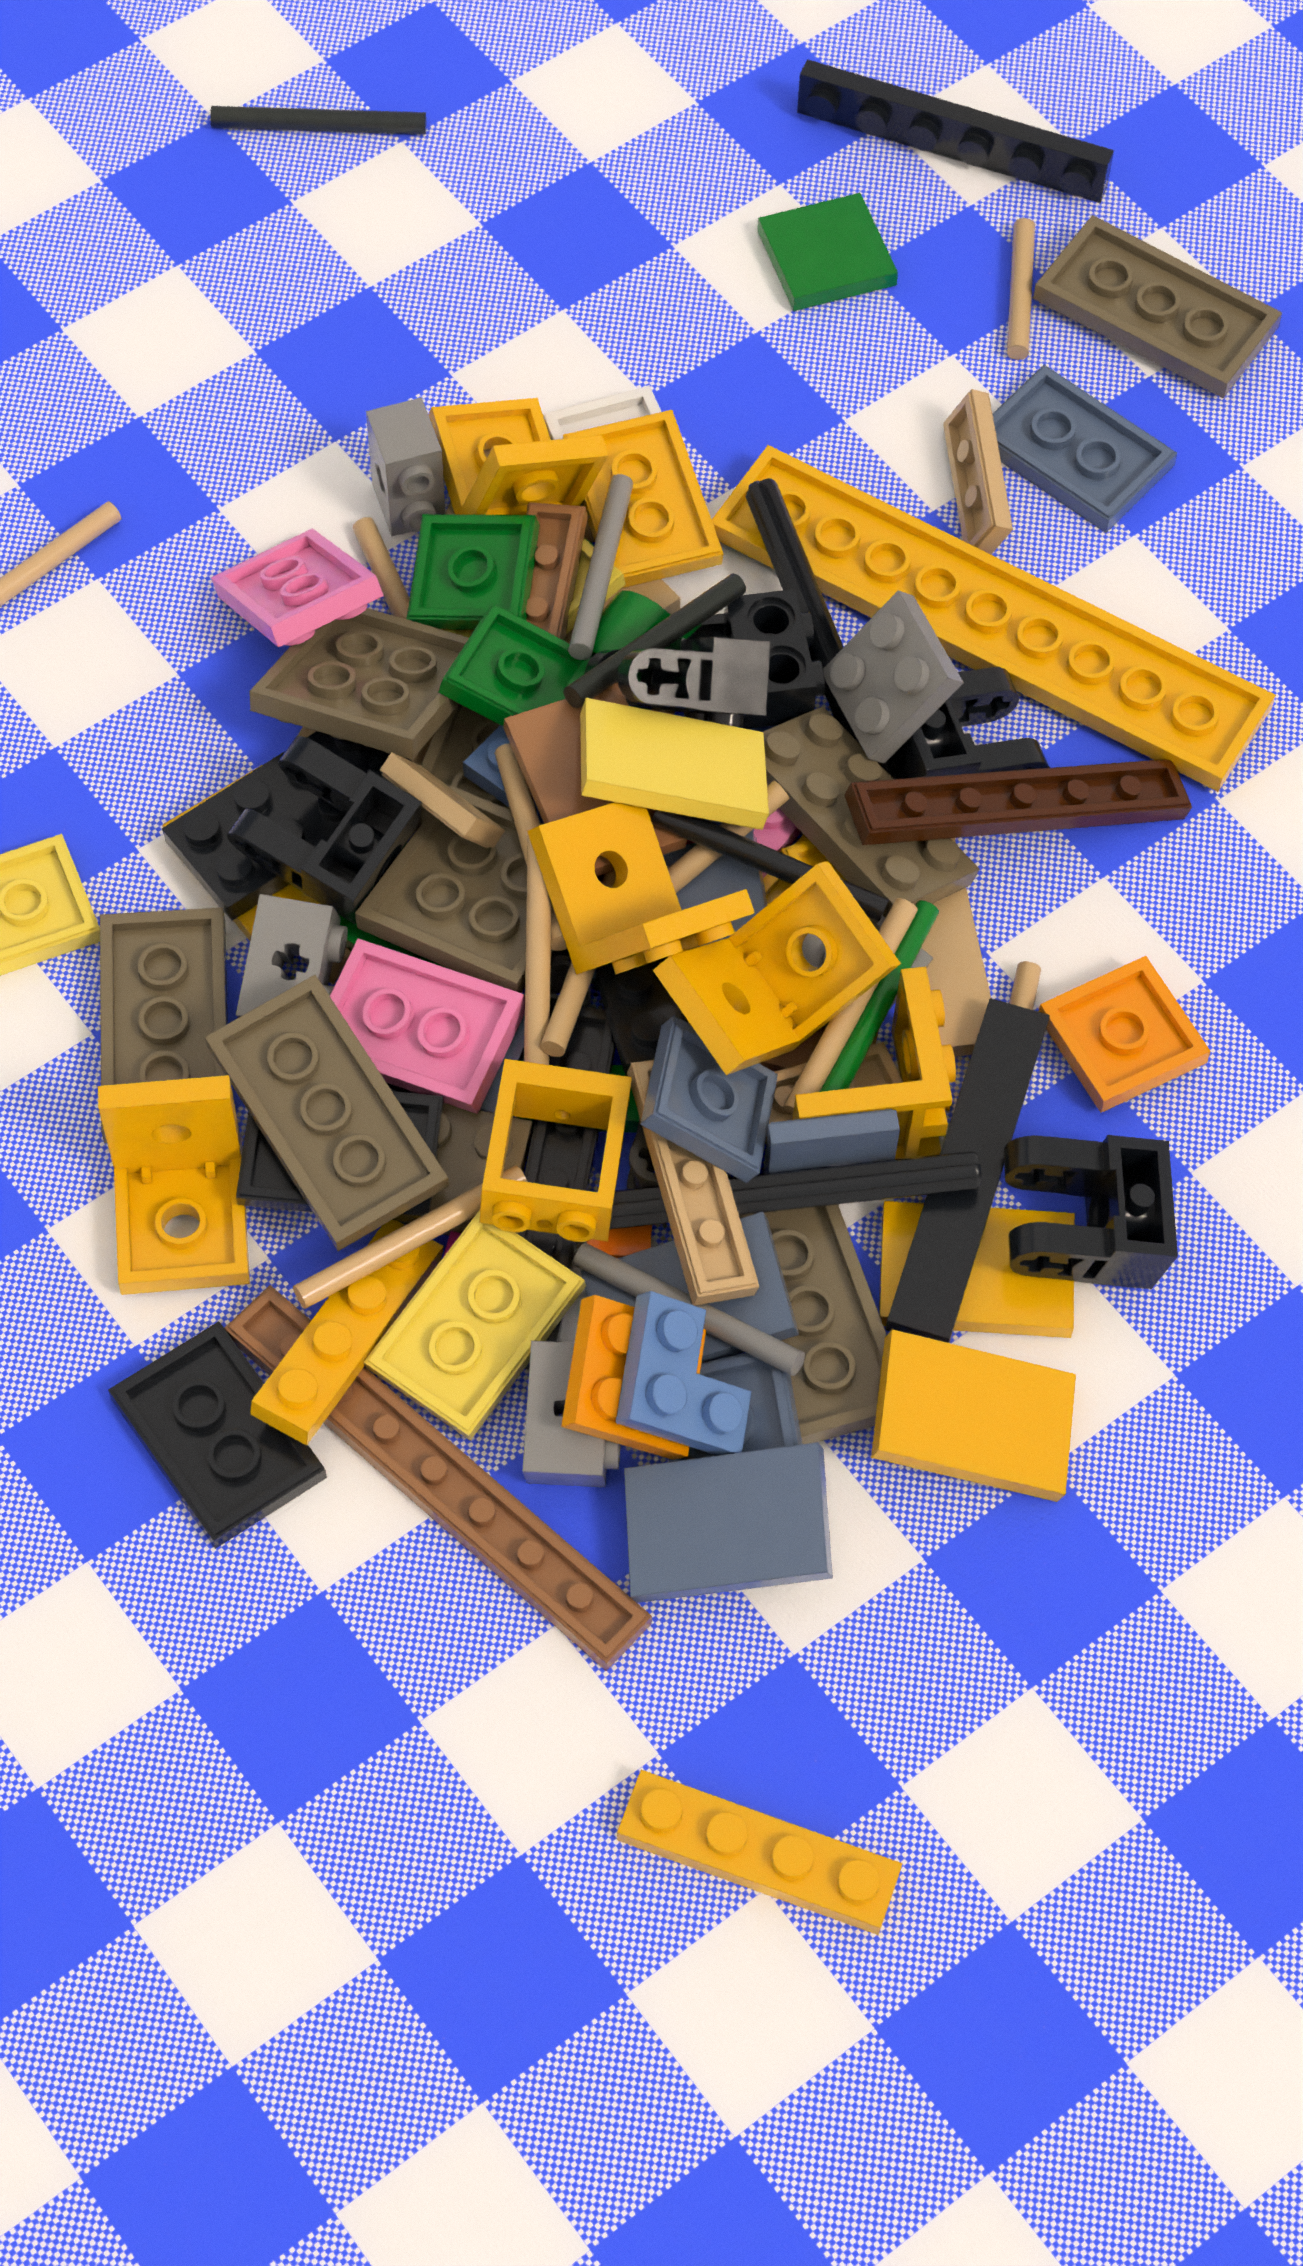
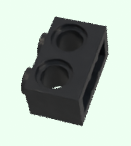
M796 589L742 595L727 605L724 610V638L771 642L766 716L744 715L743 728L780 725L815 710L816 696L825 694L824 672L820 660L811 661L808 647L814 646L812 617L809 611L800 612ZM781 681V682H786V683H785V684H780V683H775V682Z

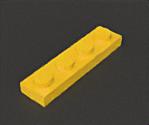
M397 1220L387 1222L380 1227L369 1244L401 1228L404 1224ZM431 1240L330 1295L252 1399L250 1415L307 1446L364 1368L365 1359L442 1260L444 1246Z
M640 1770L617 1831V1841L876 1935L880 1933L903 1864L644 1770Z

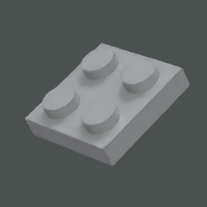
M899 590L823 668L824 679L868 759L885 763L964 683L915 597Z

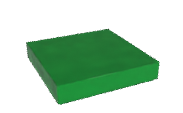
M861 193L758 218V234L793 311L897 285L898 271Z
M422 514L407 620L438 629L475 630L493 603L527 621L526 606L527 600L530 598L535 551L537 549L540 528L536 515Z
M492 603L445 674L438 693L504 727V718L564 700V688L585 674L586 666L593 655L587 660L573 658L568 652L570 643Z

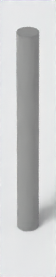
M623 474L614 475L610 480L568 648L569 654L578 660H587L592 655L627 513L633 481L630 477Z
M588 1243L582 1244L575 1254L574 1266L635 1297L639 1294L653 1291L692 1305L689 1294ZM709 1304L696 1305L706 1309L703 1328L706 1329V1333L791 1376H795L801 1369L805 1360V1353Z

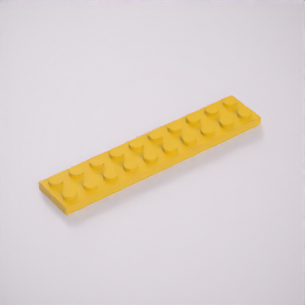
M767 445L712 518L719 542L774 569L746 500V493L751 483L772 478L778 484L822 594L870 618L898 590L913 595L950 658L974 670L991 667L1006 669L1016 691L1153 760H1171L1177 772L1217 792L1223 786L1273 707L1275 694L770 445Z

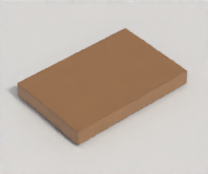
M618 682L593 698L629 706L618 686ZM566 699L504 718L503 729L544 824L614 803L581 796L580 713L583 706L574 708ZM647 808L652 821L656 810ZM653 825L663 855L686 847L687 839ZM602 856L597 857L595 862L597 877L615 871L608 859Z

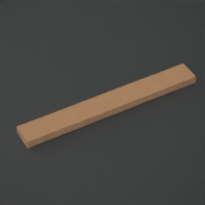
M269 1285L224 1329L237 1347L270 1376L311 1320ZM364 1367L324 1421V1424L607 1671L652 1624V1616L367 1368Z

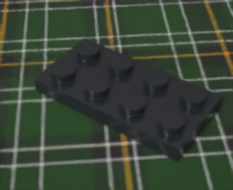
M319 731L306 737L363 772L367 773L371 770L387 780L382 776L383 772L380 771V768L390 755L385 751L349 740L337 739ZM285 751L162 828L166 843L220 908L223 907L225 914L231 921L258 905L260 894L272 896L289 885L285 880L246 857L228 840V832L245 809L261 813L314 847L318 845L321 839L327 842L346 815L295 783L281 770L278 761Z

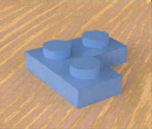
M653 1291L637 1295L615 1423L717 1456L741 1453L752 1391L696 1373L706 1309Z

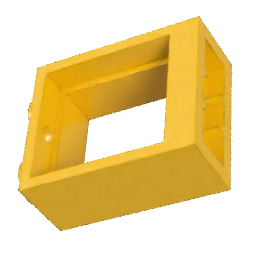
M504 1059L481 1189L479 1223L491 1224L507 1232L532 1230L559 1234L561 1237L575 1242H585L591 1239L608 1242L632 1077ZM513 1116L607 1130L598 1192L503 1179Z

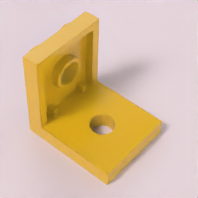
M538 398L431 407L428 414L442 449L443 477L455 515H526L528 502L581 506L609 456L602 435L551 440ZM491 449L488 457L486 458L484 450Z
M614 802L552 821L527 831L576 975L612 963L615 974H619L733 935L735 932L731 921L755 913L747 889L681 910L647 808ZM598 856L608 859L614 867L616 878L612 888L604 886L596 876L595 862Z
M825 861L811 868L729 938L671 955L653 971L723 1072L729 1075L793 1051L901 963L831 864ZM808 934H813L820 938L825 946L826 958L820 968L809 964L803 955L802 945Z
M926 966L901 969L891 1032L899 1074L903 1082L795 1095L792 1120L892 1109L897 1111L900 1127L895 1160L940 1155L942 1149L939 1136H946L948 1126L946 1112H949L953 1100L949 1083L956 1080V1064L951 1044H941L938 1027H944L945 1024L944 1002L940 989H930Z
M229 1075L98 1086V1110L114 1167L118 1285L121 1295L250 1284L246 1206L238 1205L236 1200L243 1147ZM179 1215H190L200 1222L197 1230L184 1238L172 1237L164 1229L169 1220Z

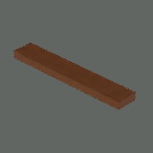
M1166 759L851 782L844 794L862 845L1185 819L1192 808L1175 765L1171 760Z

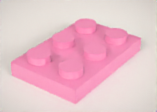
M313 528L211 577L218 597L278 648L283 645L293 646L303 643L315 634L316 629L336 619L346 620L356 617L367 609L368 603L384 596L374 573Z
M357 939L330 994L331 999L385 1082L418 1094L443 1096L444 1103L478 1114L525 1014V996L522 993L361 939Z

